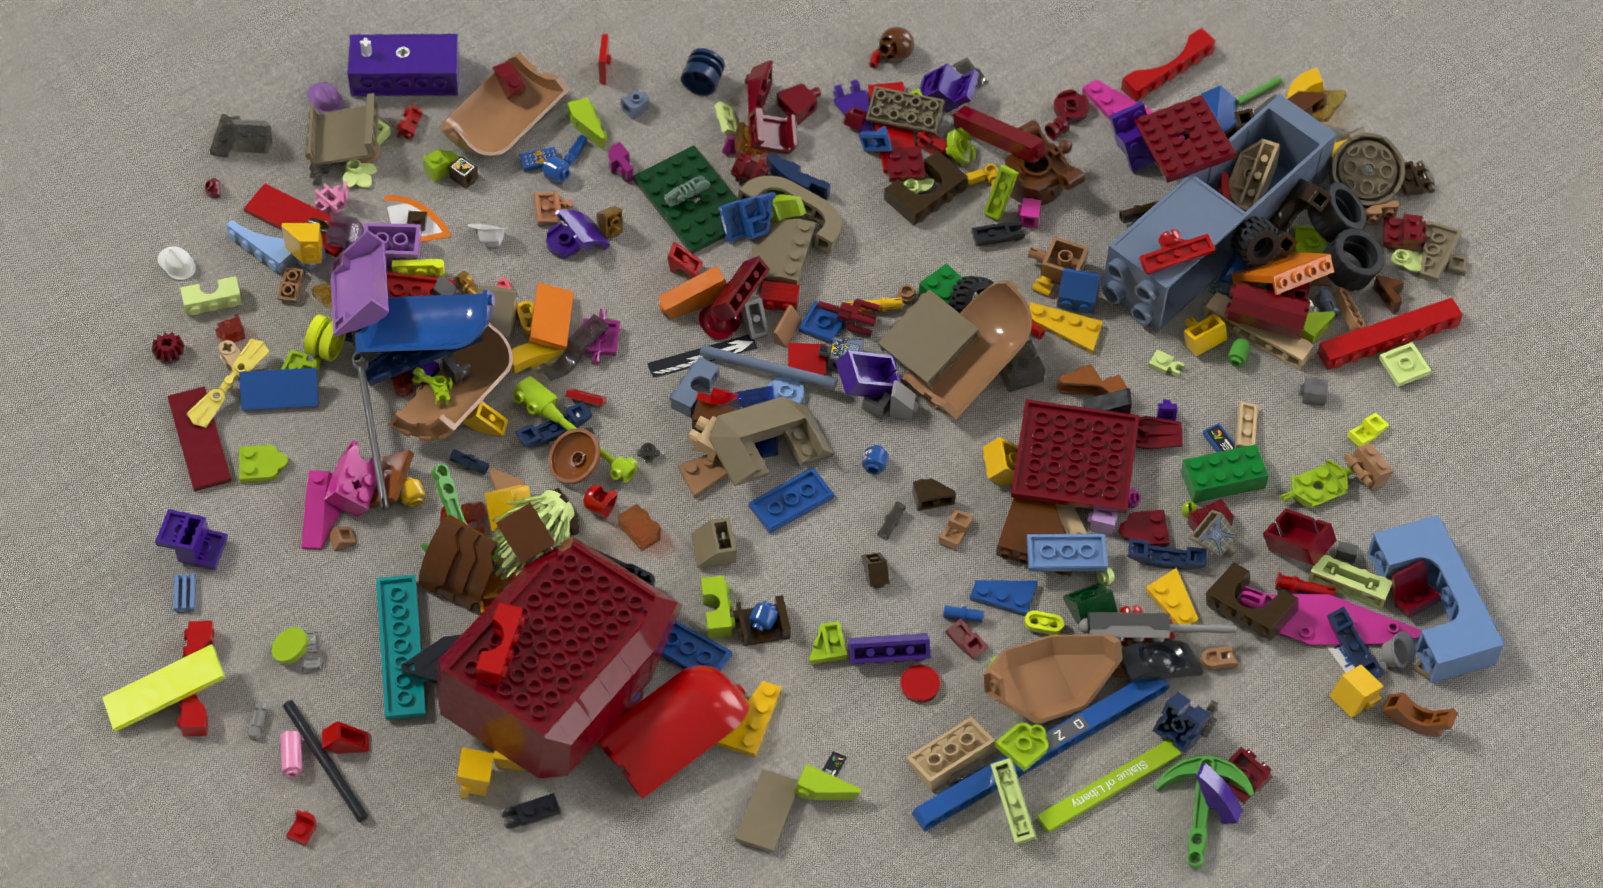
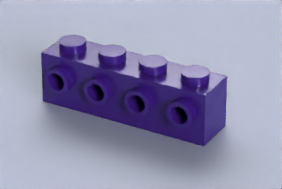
M927 633L848 638L851 664L862 665L868 662L885 663L886 661L904 662L905 660L923 661L931 659L930 639Z

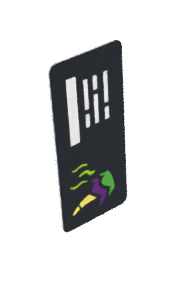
M833 751L822 771L837 777L847 757Z

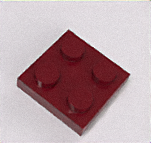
M921 146L895 148L891 151H885L889 182H894L897 179L901 182L908 179L925 180L926 174Z

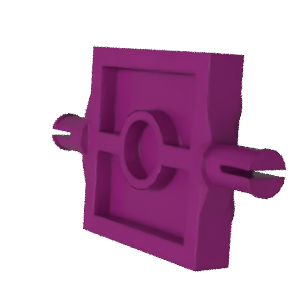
M603 308L599 310V318H583L578 351L582 354H592L593 365H595V362L596 365L600 364V356H616L620 321L606 319L607 310L604 309L603 311Z

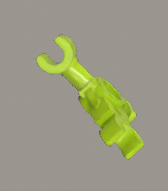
M416 367L413 371L415 376L412 381L430 384L429 387L434 392L436 406H439V401H445L446 406H449V391H452L453 387L451 377L447 379L443 376L430 377L425 374L423 369Z

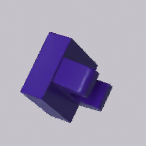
M1163 400V403H1158L1156 417L1176 421L1177 404H1171V400Z

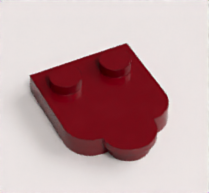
M1164 510L1132 512L1128 515L1127 521L1122 522L1119 526V533L1124 539L1149 541L1148 545L1170 546Z

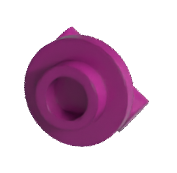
M727 136L722 153L737 154L742 146L737 136Z
M1132 488L1129 493L1128 507L1135 508L1140 502V494L1136 489Z

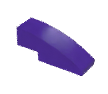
M1206 763L1202 764L1196 778L1208 809L1216 808L1222 824H1237L1243 812L1238 799L1227 783Z

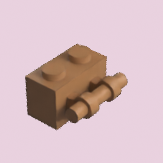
M1372 443L1357 447L1353 455L1348 453L1344 456L1347 466L1355 471L1359 481L1364 482L1370 490L1384 486L1394 472Z

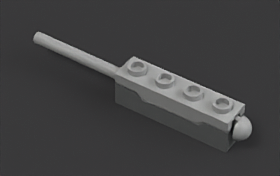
M1088 612V621L1085 618L1079 623L1080 631L1085 634L1112 635L1120 641H1124V637H1132V641H1144V638H1152V641H1164V638H1169L1171 632L1236 633V625L1170 624L1169 613Z

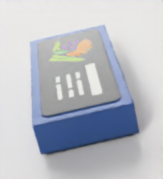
M1220 423L1203 430V436L1216 452L1235 449L1234 441Z

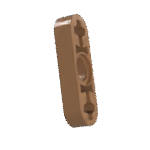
M1340 287L1333 293V297L1351 331L1366 327L1351 295L1347 290Z

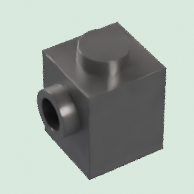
M1305 377L1304 384H1300L1299 396H1302V403L1325 406L1328 380Z

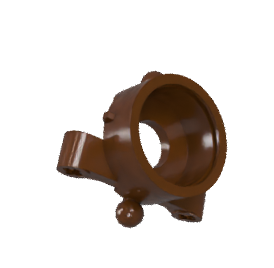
M1034 119L1018 127V129L1044 139L1046 155L1036 162L1046 164L1048 167L1040 173L1031 172L1024 166V162L1029 161L1010 153L1006 157L1005 166L1019 172L1010 195L1014 200L1022 203L1023 198H1033L1041 200V205H1046L1060 196L1063 187L1066 190H1071L1085 181L1082 171L1069 165L1066 161L1064 154L1070 153L1073 148L1069 140H1062L1058 146L1050 143L1043 135L1040 125Z

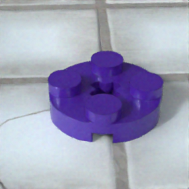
M562 223L552 226L547 232L546 246L548 250L561 259H567L569 256L575 255L582 248L568 231L566 225ZM562 238H563V239H567V238H568V241H567V242H561V239H562Z

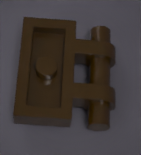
M1422 160L1418 161L1415 167L1412 161L1404 162L1405 175L1401 187L1405 197L1423 194L1424 188L1427 189L1428 193H1433L1435 191L1434 181L1428 174L1429 169Z

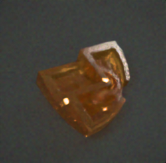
M744 122L738 123L735 134L736 152L746 155L751 153L753 157L756 154L764 153L765 150L752 149L750 147L749 126Z

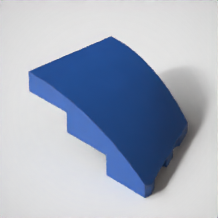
M775 193L757 195L718 207L727 242H733L744 237L754 239L769 233L770 219L773 212L771 209L773 199L776 197Z

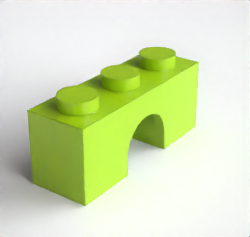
M724 575L701 578L703 605L713 604L718 607L714 611L706 612L708 638L732 636V629L735 628L734 616L730 617V611H733L732 600H728L727 597L730 594L729 583H725Z

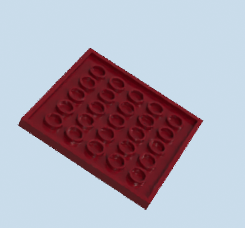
M1025 399L1011 497L1127 514L1139 415Z

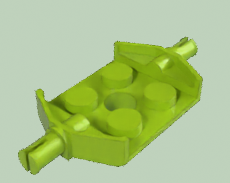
M1327 459L1326 464L1295 477L1293 473L1290 479V492L1280 495L1283 503L1293 499L1309 509L1346 494L1348 490V476L1354 474L1355 471L1350 468L1343 469L1338 464ZM1320 485L1323 489L1317 490L1313 486Z

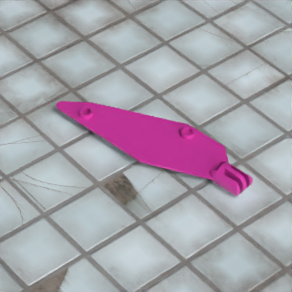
M1244 586L1238 603L1251 609H1258L1268 605L1277 594H1266ZM1292 594L1298 598L1299 610L1279 632V634L1308 645H1340L1327 615L1344 606L1354 621L1353 626L1364 644H1384L1401 631L1410 634L1412 639L1419 638L1421 630L1329 594Z

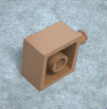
M1054 236L1047 251L1031 246L1028 258L1043 262L1040 277L1044 276L1061 284L1064 268L1083 271L1087 262L1089 247Z

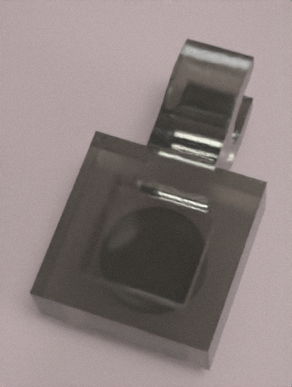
M333 163L318 166L310 165V178L314 179L312 185L319 186L321 184L322 174H328Z
M1211 700L1206 709L1211 716L1206 726L1200 730L1202 732L1201 735L1208 738L1217 722V719L1213 716L1218 709L1219 703Z

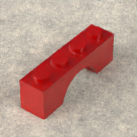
M499 602L493 618V631L501 637L502 643L493 650L481 652L476 666L475 680L499 686L501 679L506 678L508 672L506 665L507 662L512 661L514 654L512 647L513 645L517 646L520 636L518 630L523 629L525 617H522L523 608Z

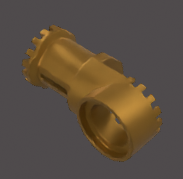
M463 270L455 277L456 283H459L458 286L461 285L460 288L463 289L462 294L478 293V287H476L473 278L468 272Z

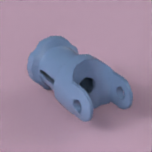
M1322 286L1320 288L1322 294L1317 295L1320 308H1323L1324 312H1335L1334 319L1341 315V312L1336 307L1335 299L1329 288Z

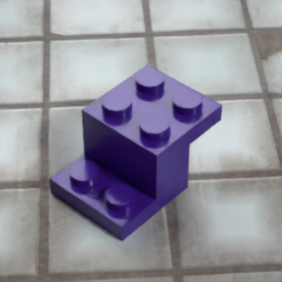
M946 63L924 75L919 89L923 96L943 99L945 101L943 110L949 112L965 103H969L973 99L979 72L974 69L961 75Z
M1142 102L1109 116L1117 146L1125 153L1132 172L1155 163L1134 123V119L1147 115Z
M168 509L155 543L156 546L174 549L177 560L180 563L216 570L228 540V535L209 530L206 517Z

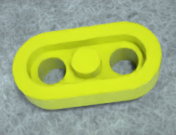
M1030 611L1025 616L1024 624L1030 631L1048 635H1058L1063 631L1064 620L1059 615Z

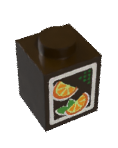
M460 156L449 166V177L467 189L478 179L477 167Z

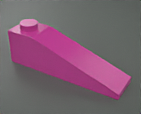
M309 470L302 549L321 550L331 532L332 526L340 516L342 509L324 500L333 474L329 471Z

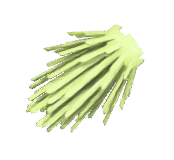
M547 490L541 496L522 498V500L508 502L507 504L509 505L525 504L514 506L513 509L505 511L506 514L496 517L492 521L503 519L531 502L557 546L563 542L564 535L565 540L570 538V521L574 517V509L569 501L565 503L559 497L561 494ZM502 533L493 538L494 541L498 542L499 546L494 553V556L498 554L494 561L498 565L512 552ZM513 552L498 568L495 575L499 576L506 569L500 577L502 580L506 577L508 578L514 570L517 571V576L526 564L523 563L521 565ZM541 552L540 554L536 555V559L542 556L543 553Z

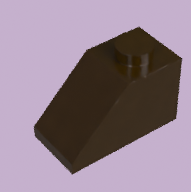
M932 478L913 481L912 494L917 511L955 504V490Z
M881 552L861 555L869 586L883 588L886 584H890L887 560Z

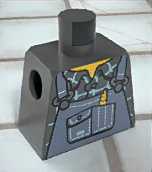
M834 337L831 347L820 345L818 356L829 358L828 368L838 372L836 362L848 350L862 352L864 339Z

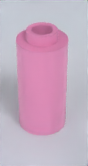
M286 731L280 735L282 774L288 778H296L302 773L301 734L297 731Z

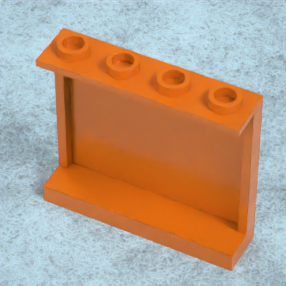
M1291 252L1288 257L1281 254L1273 257L1266 265L1262 264L1261 267L1250 266L1232 273L1231 276L1235 285L1238 282L1251 286L1261 283H1273L1275 295H1278L1333 273L1334 269L1330 254Z

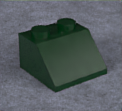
M1099 583L1063 595L1071 615L1078 624L1085 618L1088 621V612H1118L1113 591Z

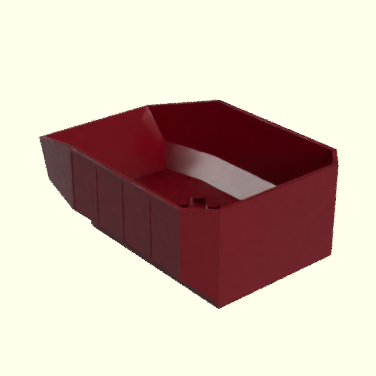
M571 536L554 547L552 551L526 565L469 628L460 635L442 657L438 659L437 696L440 715L538 779L568 776L628 708L641 690L643 691L652 680L682 604L587 544ZM500 602L523 608L522 617H525L523 629L518 630L520 636L517 646L513 645L512 647L514 654L512 661L507 662L508 672L506 678H502L498 686L475 680V673L481 652L493 650L502 643L501 637L493 631V618Z

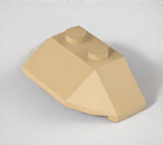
M1261 139L1240 152L1229 180L1231 196L1235 205L1240 209L1247 211L1267 193L1277 167L1280 144Z

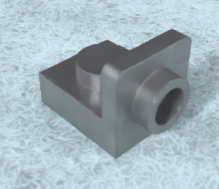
M449 355L442 358L443 370L451 377L455 385L471 377V365L469 363L460 367L456 360L453 361Z

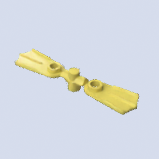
M251 338L232 366L233 372L225 377L218 389L211 390L187 412V416L193 425L206 428L225 401L224 393L233 389L234 382L240 377L239 372L251 371L270 353L264 341ZM239 365L244 366V369L239 370L237 367ZM218 394L220 398L214 399L213 395Z

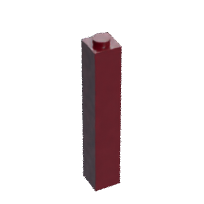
M966 105L953 113L955 129H964L972 137L1031 163H1035L1046 155L1044 139Z

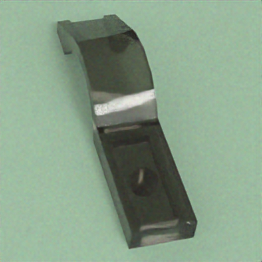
M595 314L591 316L568 338L567 347L561 357L551 364L542 363L536 369L537 372L546 375L550 381L567 375L579 363L583 352L609 328L608 323Z

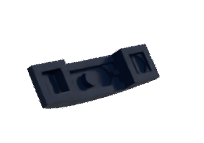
M582 401L566 408V413L563 416L578 428L592 417V414ZM549 420L536 427L533 424L515 431V434L524 447H535L557 440L558 437L568 430L560 424Z
M1129 538L1128 557L1137 562L1168 569H1200L1206 566L1207 549L1187 546L1186 550L1148 545L1149 541Z
M1343 606L1328 614L1327 618L1331 628L1354 668L1362 665L1376 679L1385 675L1379 662L1375 657L1371 656L1354 628V621L1346 608Z

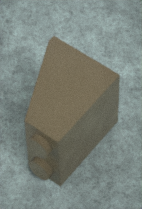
M479 285L477 294L483 293V290L494 291L495 305L493 306L489 323L503 334L510 345L517 317L516 290Z

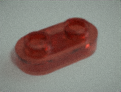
M410 371L391 378L397 395L408 396L412 393L413 382Z

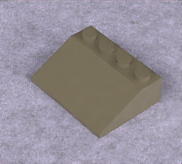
M802 219L770 221L769 233L757 237L750 257L751 259L760 256L770 269L763 279L764 281L800 285L815 238L816 222Z

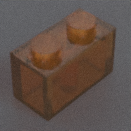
M635 504L618 515L619 527L642 552L661 540V527L656 521H652L645 508Z

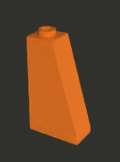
M717 265L658 296L661 302L658 306L662 314L667 313L670 319L711 306L726 287L727 282Z

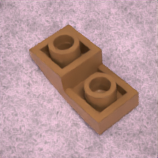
M1384 202L1364 210L1366 213V224H1379L1381 217H1396L1399 202Z
M285 267L283 281L280 282L278 300L297 302L303 282L304 269Z

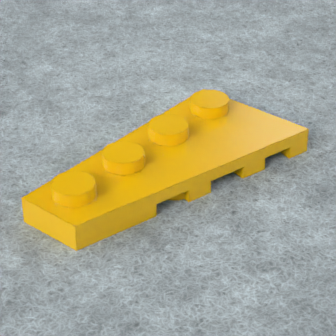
M1033 302L1030 303L1031 316L1037 325L1046 331L1049 330L1055 333V336L1060 339L1065 338L1071 341L1072 345L1078 348L1081 346L1087 349V352L1093 355L1103 321Z
M762 681L748 700L750 708L745 719L736 729L719 741L717 746L756 757L782 691V686Z

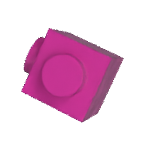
M1023 198L1022 205H1018L1017 215L1020 216L1022 227L1037 229L1041 200Z

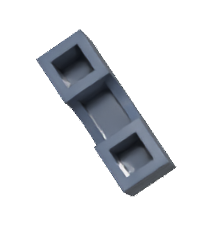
M701 357L696 362H693L688 374L681 378L678 388L674 389L670 394L671 408L691 418L697 401H699L696 400L698 392L693 389L704 387L710 390L719 378V366Z

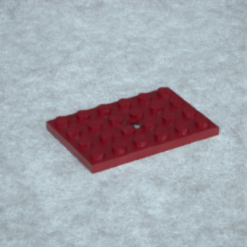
M1202 95L1134 119L1136 128L1167 183L1237 158L1234 148ZM1189 134L1190 138L1183 140L1179 136Z

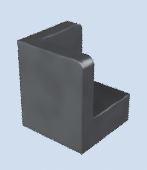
M885 392L882 398L864 397L862 410L882 419L890 408L891 394Z

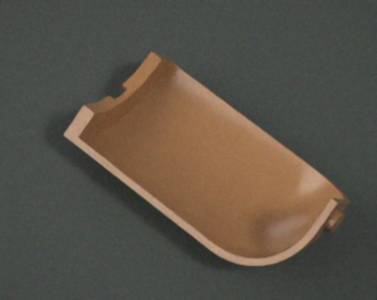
M521 52L512 54L506 61L509 60L519 71L526 85L524 93L508 100L493 72L443 121L440 130L455 145L472 154L480 156L502 154L509 150L570 90L569 86L560 75H551L546 72L543 74L536 71L537 67L530 63Z
M1012 281L996 282L982 291L962 310L960 314L979 329L981 337L930 390L909 369L900 378L901 381L917 396L920 393L928 399L926 403L935 410L941 408L944 410L943 414L956 420L1028 340L1032 327V316L1027 301L1017 290V285Z
M489 323L481 335V342L457 351L452 357L453 361L456 360L460 367L467 363L471 365V377L456 385L453 383L452 391H449V406H446L445 401H439V406H436L434 392L429 387L430 384H426L401 411L399 410L393 416L388 425L407 437L411 435L418 437L420 441L432 442L435 439L443 440L447 438L510 371L513 355L507 339ZM443 368L435 375L443 376L446 379L449 378Z

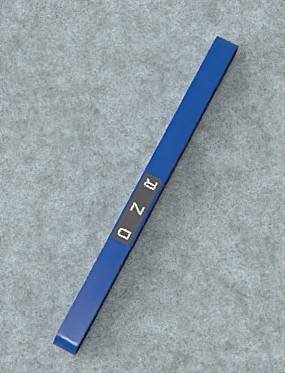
M1165 679L1132 682L1047 731L1048 749L1038 761L1025 772L1013 762L1017 777L1023 776L1161 696L1169 689V683ZM1004 756L994 763L1008 759V757ZM991 764L916 807L912 812V816L923 831L935 827L997 791L998 787Z

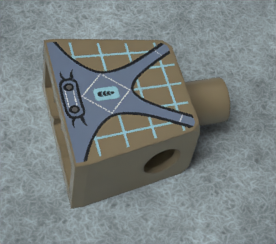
M1211 510L1189 537L1192 541L1217 556H1222L1226 553L1231 557L1237 551V548L1232 544L1237 538L1236 532L1224 515L1215 510Z

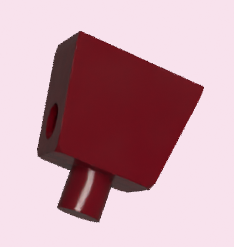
M800 83L779 91L776 104L787 116L790 114L795 115V121L798 126L817 110V98L821 96V91L818 87L809 90L804 84Z

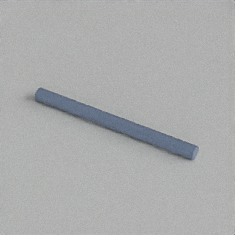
M702 345L700 350V356L833 390L837 386L838 379L706 345Z

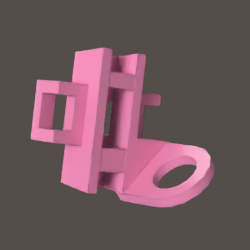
M347 181L343 183V191H340V185L331 189L325 183L323 184L324 189L322 191L315 190L318 200L314 204L318 210L325 213L333 211L337 214L346 207L348 202Z

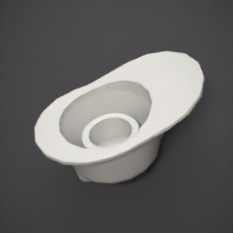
M486 224L467 225L477 229L480 242L487 247H499L504 239V231L508 229V227L500 228Z
M180 247L165 248L158 255L159 265L173 279H188L196 270V264L192 257Z

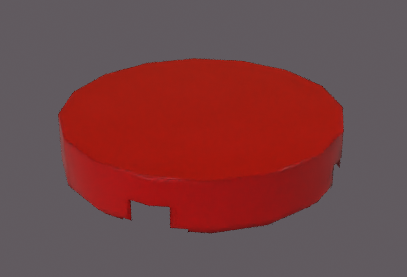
M915 665L904 671L901 676L900 688L904 696L911 701L914 700L917 703L929 702L938 694L940 679L934 669L926 665Z

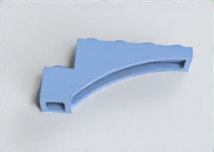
M233 220L226 224L229 238L240 243L246 251L252 252L258 260H263L273 271L276 270L283 274L285 267H291L296 261L300 266H305L310 271L317 265L300 262L285 249L283 238H275L253 232ZM323 245L322 260L326 257L324 245Z

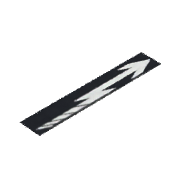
M749 334L709 345L710 347L737 354L758 348L755 340L751 339ZM701 348L649 362L647 365L652 377L655 378L690 368L691 364L696 362L699 357L710 362L715 361V359L700 356Z

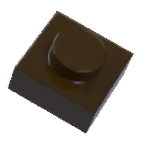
M408 211L407 224H420L421 231H425L427 212Z

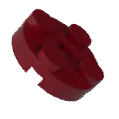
M1064 90L1054 100L1053 110L1057 117L1062 116L1067 122H1077L1087 117L1089 100L1083 93L1082 95L1076 93V90ZM1068 104H1071L1072 106H1075V107H1074V108H1070V107H1068Z

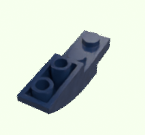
M769 153L766 155V165L769 166V172L773 176L788 179L815 195L828 200L831 190L830 183L802 173L801 166L795 162L787 161Z

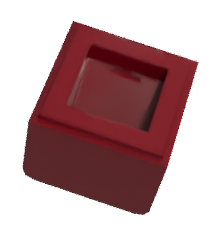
M852 107L846 113L843 124L855 130H860L866 120L867 112Z

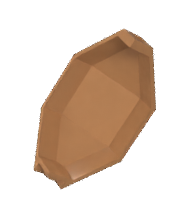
M1050 635L1002 650L983 674L985 693L1035 724L1087 709L1122 661L1121 641L1112 635Z

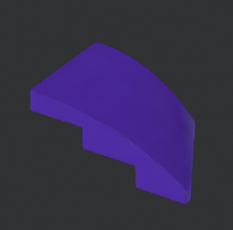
M563 209L555 212L566 225L574 239L586 252L598 243L605 250L611 246L589 216L574 210Z

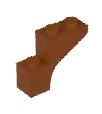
M1092 364L1086 367L1082 366L1071 373H1064L1058 377L1057 383L1058 391L1064 394L1100 396L1128 388L1120 375L1110 376L1102 381Z

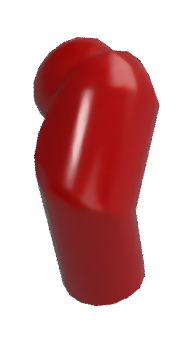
M876 49L871 54L869 62L871 68L878 67L879 59L882 57L879 49Z

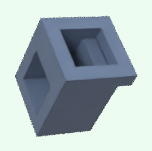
M635 90L628 96L621 97V110L632 120L649 109V97L644 91Z

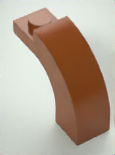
M1405 693L1390 694L1382 709L1390 719L1400 726L1427 736H1441L1443 730L1452 729L1458 715L1454 708L1443 710L1423 708L1414 703Z

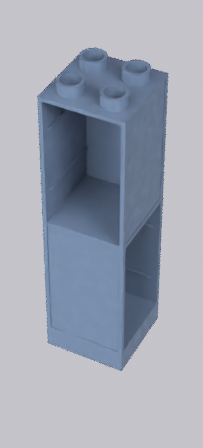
M1279 94L1228 139L1236 152L1237 158L1185 177L1109 245L1102 291L1106 299L1113 304H1122L1131 311V315L1137 323L1143 326L1148 324L1159 332L1222 274L1233 254V249H1231L1232 234L1237 230L1236 227L1242 224V221L1248 220L1249 217L1254 218L1255 216L1264 217L1269 221L1301 178L1316 186H1319L1326 179L1337 134ZM1261 139L1280 144L1278 163L1268 191L1250 209L1246 211L1236 206L1231 193V201H1229L1217 192L1220 174L1227 173L1230 180L1241 151ZM1176 229L1184 240L1209 234L1216 249L1214 253L1149 275L1145 274L1139 257L1161 249L1158 239L1162 233L1168 231L1171 234L1170 230Z

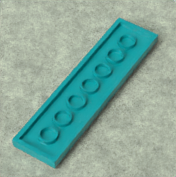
M416 574L376 578L385 720L426 717L424 681L405 677L402 675L400 667L402 663L407 662L421 652ZM414 664L407 669L415 671Z

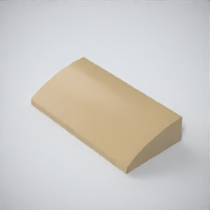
M969 717L910 754L906 759L918 777L932 792L997 751L995 747L996 741L972 717Z

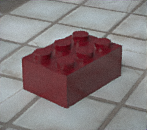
M1286 508L1275 519L1276 523L1272 522L1263 532V537L1269 551L1315 566L1337 541L1331 523L1319 519L1315 521L1313 517Z

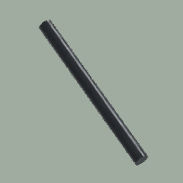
M289 700L283 704L284 710L358 822L366 820L368 818L367 812L327 751L322 748L321 742L294 701Z

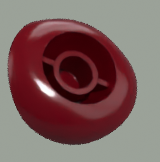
M711 306L705 307L699 312L698 320L702 330L714 339L731 337L741 323L740 312L737 317L722 322L712 311Z

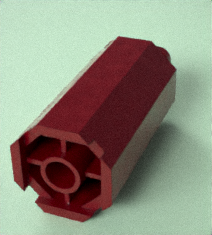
M1240 282L1237 285L1233 284L1229 295L1232 301L1231 303L1228 302L1224 316H1227V320L1290 338L1301 339L1311 302L1284 294L1275 295L1273 291Z

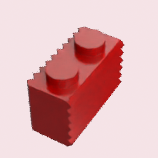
M763 280L760 295L763 308L766 310L779 309L785 312L788 306L792 305L797 312L800 285Z

